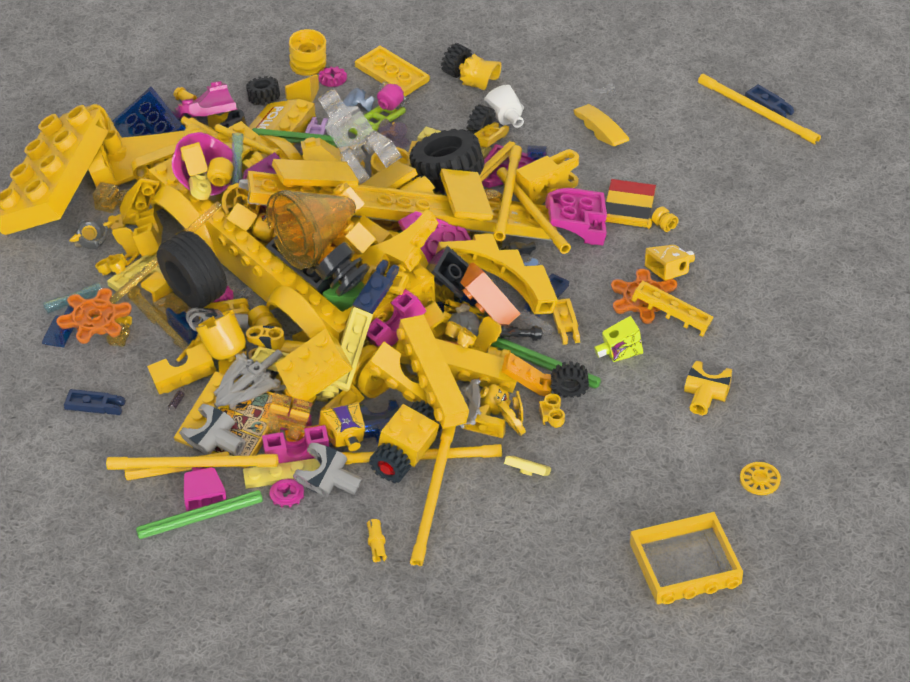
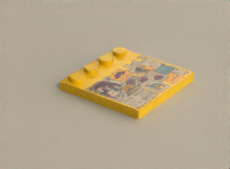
M215 371L175 434V441L192 447L181 437L179 432L183 427L199 429L205 425L207 419L200 414L198 408L202 404L215 407L216 396L214 391L220 386L224 374ZM268 391L256 398L238 403L233 408H230L229 405L218 407L219 410L228 414L235 421V424L229 431L246 441L243 451L237 456L257 455L263 445L262 435L270 434L279 419V416L269 414L270 409H272L270 408L271 403L286 407L288 404L287 398ZM216 446L211 454L225 452V450Z

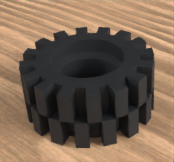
M459 43L452 44L451 48H447L448 51L444 53L445 57H442L443 62L441 63L443 72L455 78L461 76L460 64H464L465 59L472 56L471 50Z
M264 76V78L258 77V79L254 78L253 81L250 80L246 84L248 100L252 104L256 103V105L262 103V105H265L266 102L270 104L271 101H276L280 96L278 80L276 78L273 79L271 76L269 78L268 76Z
M481 104L476 105L475 109L472 110V115H469L470 120L467 121V131L475 134L488 124H492L496 119L495 110Z
M569 361L567 365L566 362H563L562 366L556 365V369L553 368L551 373L553 393H557L560 397L564 395V398L568 396L574 398L575 395L581 397V393L584 395L586 390L589 389L588 371L585 369V366H580L578 362L573 365V361Z

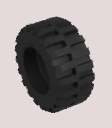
M464 129L442 130L439 133H432L431 136H426L422 138V141H418L411 149L409 155L411 166L416 169L418 174L415 176V179L425 176L434 185L435 189L432 190L433 192L445 191L440 176L441 169L478 172L480 175L485 165L477 136Z

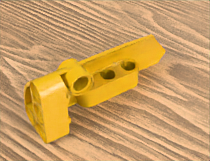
M109 130L88 168L98 192H103L135 179H148L149 169L174 156L176 145L184 137L185 130L119 138L116 130Z

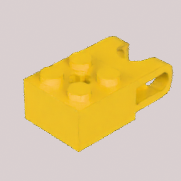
M568 149L550 158L548 156L540 158L517 169L516 182L534 204L542 205L546 201L548 193L561 188H575L578 185L579 178L571 170L579 165V154Z

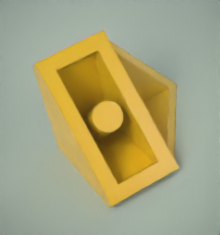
M316 74L286 85V99H301L313 103L319 90L318 75Z

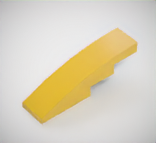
M587 104L574 109V115L584 120V125L594 131L595 137L598 140L613 147L629 141L626 133L609 116L596 107Z

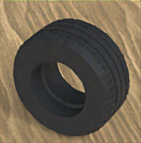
M181 231L159 246L157 261L160 270L170 288L186 305L191 308H204L225 293L227 279L223 267L215 253L200 236L191 231Z

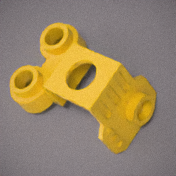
M121 227L112 230L117 243L122 245L127 254L125 256L123 254L109 255L107 258L97 262L95 267L99 273H102V275H107L110 272L119 274L126 269L125 266H128L140 255L131 229Z
M489 316L483 318L478 328V336L452 321H449L445 328V333L452 338H458L457 343L461 346L487 353L491 344L497 341L502 331L501 325Z
M516 391V397L512 398L513 408L516 410L518 418L522 423L523 406L519 391ZM548 394L545 396L544 401H539V412L543 425H545V422H549L554 428L561 427L565 422V413L560 409L561 398L557 394Z

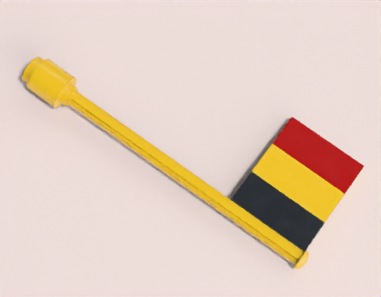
M611 179L606 200L607 217L605 222L650 229L652 226L650 214L656 185ZM485 192L488 201L501 203L503 194ZM511 201V204L522 205L521 202ZM535 204L539 208H546V205Z

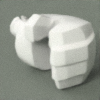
M510 85L499 86L487 94L484 98L485 105L495 110V117L500 124L508 125L512 123L515 128L523 125L524 121L521 114L524 106L520 103Z

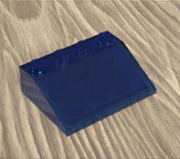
M149 87L112 120L122 138L177 132L186 129L185 125L181 123V120L166 101L152 87Z

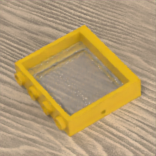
M715 512L631 531V548L656 604H671L678 599H692L698 594H713L719 589H734L742 584L743 570Z

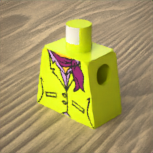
M631 316L602 332L604 343L594 347L598 358L609 354L613 362L643 354L640 330Z

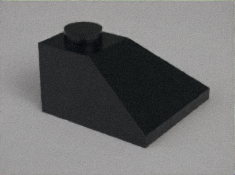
M447 245L432 257L427 269L460 299L463 297L464 292L462 290L464 287L460 282L469 264Z

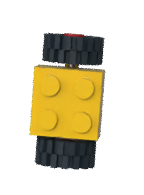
M416 401L411 407L403 404L382 429L378 448L369 459V464L372 465L371 469L376 470L375 474L381 475L380 478H385L387 481L391 480L394 484L396 482L399 483L408 473L411 466H416L436 440V436L442 429L439 421H436L434 409L428 402L425 404V401Z

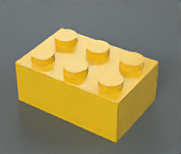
M324 329L275 363L289 394L300 404L305 403L353 369L338 339L327 329Z

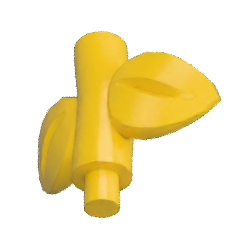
M183 116L181 119V123L186 125L184 136L197 132L206 133L210 136L218 133L212 127H208L192 117L189 119Z

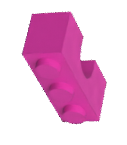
M405 289L402 295H398L391 302L394 307V313L388 321L382 322L377 317L369 325L366 335L371 345L379 347L383 342H386L392 347L399 340L397 329L399 328L400 319L423 315L426 312L418 297Z
M326 426L304 428V437L296 442L285 440L283 432L262 435L264 454H278V464L314 459V456L308 453L307 448L310 443H318L329 447Z

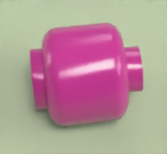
M386 84L377 94L379 106L389 111L394 110L404 99L403 90L397 84Z

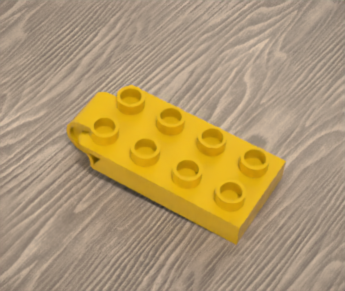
M97 104L87 107L79 105L70 112L63 114L60 118L56 114H51L40 122L38 126L41 131L39 136L26 146L24 150L27 155L25 160L10 173L12 182L8 188L0 192L1 234L8 235L61 219L110 130L109 116L104 108Z

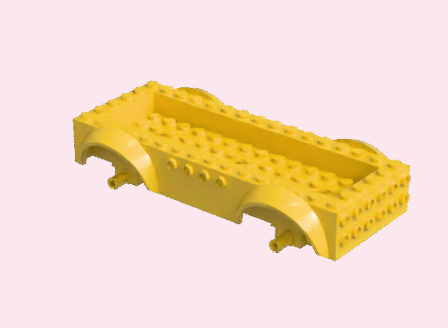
M242 121L229 127V129L271 149L278 148L282 150L283 156L281 159L303 160L297 149L284 138L271 135L259 136ZM221 133L212 136L223 143L233 142L245 145ZM259 151L264 158L268 157V155ZM172 158L148 170L149 179L159 181V186L151 201L152 208H155L156 211L164 208L184 227L182 231H191L200 236L215 253L220 263L267 302L266 306L270 311L278 307L302 329V331L292 336L293 341L307 342L324 329H327L341 343L353 306L345 311H340L266 248L274 238L269 242H264L252 235L250 227L245 231L226 219V214L223 212L221 204L225 191L210 196L207 200L195 198L190 190L175 177L172 170ZM232 181V183H231L229 186H231V185H233V184H235V183H237V182ZM261 205L257 215L262 213L270 215ZM350 216L348 219L356 223L361 217ZM343 222L339 227L347 225L346 222ZM278 225V228H280L279 233L289 240L285 231ZM386 230L392 237L399 234V232ZM419 249L418 251L422 256L419 263L411 272L404 271L409 276L405 289L418 297L425 308L435 302L434 275L427 269L428 261L422 250ZM386 293L374 311L370 324L376 317L382 322H386L392 317L394 307L391 302L398 294ZM365 338L363 347L371 345L367 338Z

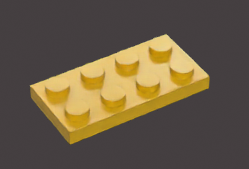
M382 46L376 47L355 61L356 68L384 85L397 84L400 86L404 97L430 81V75Z

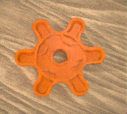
M647 269L637 270V278L633 282H625L620 279L613 280L611 283L613 291L623 295L622 299L616 300L613 303V309L618 314H623L627 311L638 312L641 321L645 324H650L655 318L654 312H658L660 309L653 307L652 310L647 309L649 304L639 298L636 302L631 301L635 290L642 281H645L666 293H670L676 289L677 281L669 279L656 282L651 279V273Z
M108 288L100 289L93 299H84L80 295L74 294L67 299L68 304L74 311L70 314L59 316L57 324L61 329L77 328L76 338L82 344L88 343L95 333L99 335L107 333L111 337H117L122 329L115 320L128 316L131 313L132 306L127 302L120 304L111 303L112 291Z

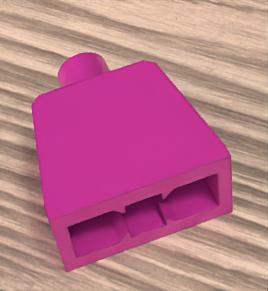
M192 467L191 472L184 474L186 512L226 500L225 488L215 468Z

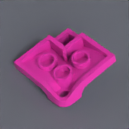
M221 81L211 82V86H207V91L194 101L192 99L183 100L182 104H178V107L174 108L176 116L182 118L186 113L191 115V117L237 110L236 103L228 91L227 84Z
M561 188L547 194L545 205L548 209L549 222L552 226L576 233L584 239V243L603 246L607 234L605 224L607 212L603 192Z

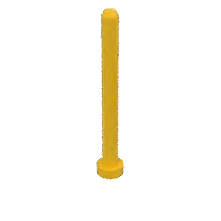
M220 124L214 126L215 131L247 146H251L268 156L274 152L280 159L283 156V151L278 148L271 149Z

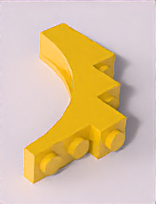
M426 209L406 230L389 240L369 246L363 254L357 255L355 253L351 261L361 257L363 261L360 266L365 263L369 266H378L382 260L388 261L387 269L390 268L391 264H402L406 271L411 272L422 257L418 250L424 245L430 234L435 231L439 223L433 212ZM319 243L309 257L317 264H320L335 247Z
M475 234L473 240L438 243L436 253L448 245L466 263L474 262L480 269L488 271L509 283L523 296L534 314L553 313L558 299L544 266H524L518 249L499 250L493 234Z

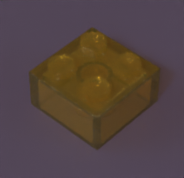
M173 292L152 303L153 311L168 324L188 311L187 304Z

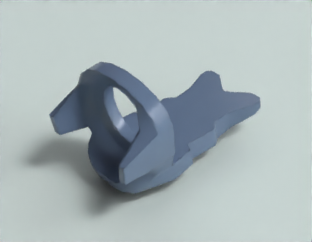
M355 88L336 108L333 118H337V121L341 122L346 113L358 103L369 112L372 110L375 99L372 96L365 99L366 92L363 89Z

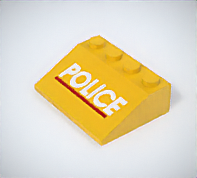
M293 99L267 104L250 124L249 128L305 133L312 117H316L315 103Z

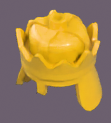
M473 54L472 57L465 59L464 64L461 63L459 66L460 80L463 81L462 85L485 90L489 79L497 80L499 78L502 67L501 62L485 61L483 58Z

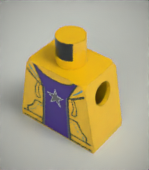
M359 403L320 410L319 426H326L328 439L333 446L341 447L347 445L349 451L358 450L365 432Z

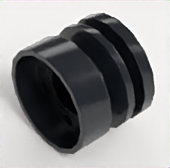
M343 242L336 247L315 269V273L323 281L334 278L330 288L338 287L335 292L338 297L355 288L370 269L367 263L360 266L363 261L361 257L351 261L355 251L347 242Z

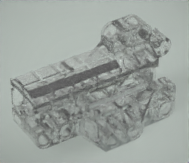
M335 88L318 98L329 116L325 129L341 151V162H347L357 177L358 185L370 179L369 174L361 161L367 158L361 146L364 145L370 155L376 152L386 168L402 158L392 140L373 130L358 106H346ZM355 128L357 130V136L354 139H351L349 137V131Z

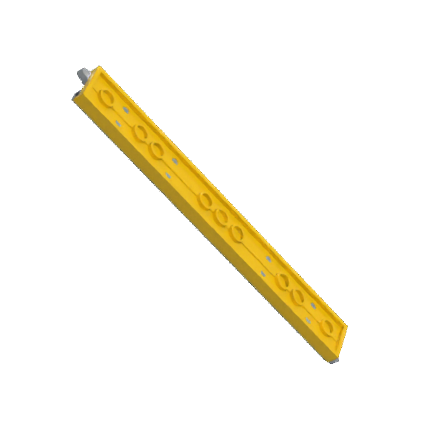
M248 171L247 179L240 180L238 186L249 191L247 198L249 204L306 211L315 210L319 206L318 203L323 198L330 197L336 188L326 189L321 186L306 188L296 185L294 187H286L282 184L277 174ZM358 185L356 188L351 187L365 203L351 215L355 217H362L364 215L371 219L397 222L415 211L424 213L427 209L433 212L435 218L448 222L450 225L459 226L468 231L494 234L501 206L500 202L489 201L493 213V218L490 221L484 220L481 222L467 218L460 220L454 217L448 197L445 195ZM337 201L335 208H341L344 201ZM510 205L506 235L552 241L523 205ZM537 207L549 221L548 209Z

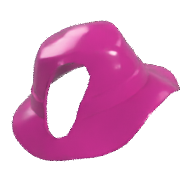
M197 132L184 136L177 143L172 158V170L175 177L190 190V175L185 161H182L181 147L199 142L207 166H209L212 159L217 157H224L232 162L234 166L232 180L229 184L220 187L211 183L212 191L210 196L225 191L237 174V160L232 149L206 133Z

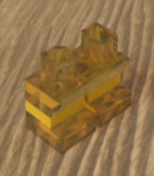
M274 393L267 420L268 433H279L281 427L289 429L287 437L297 441L301 433H304L313 403L294 398L290 416L288 417L292 397Z

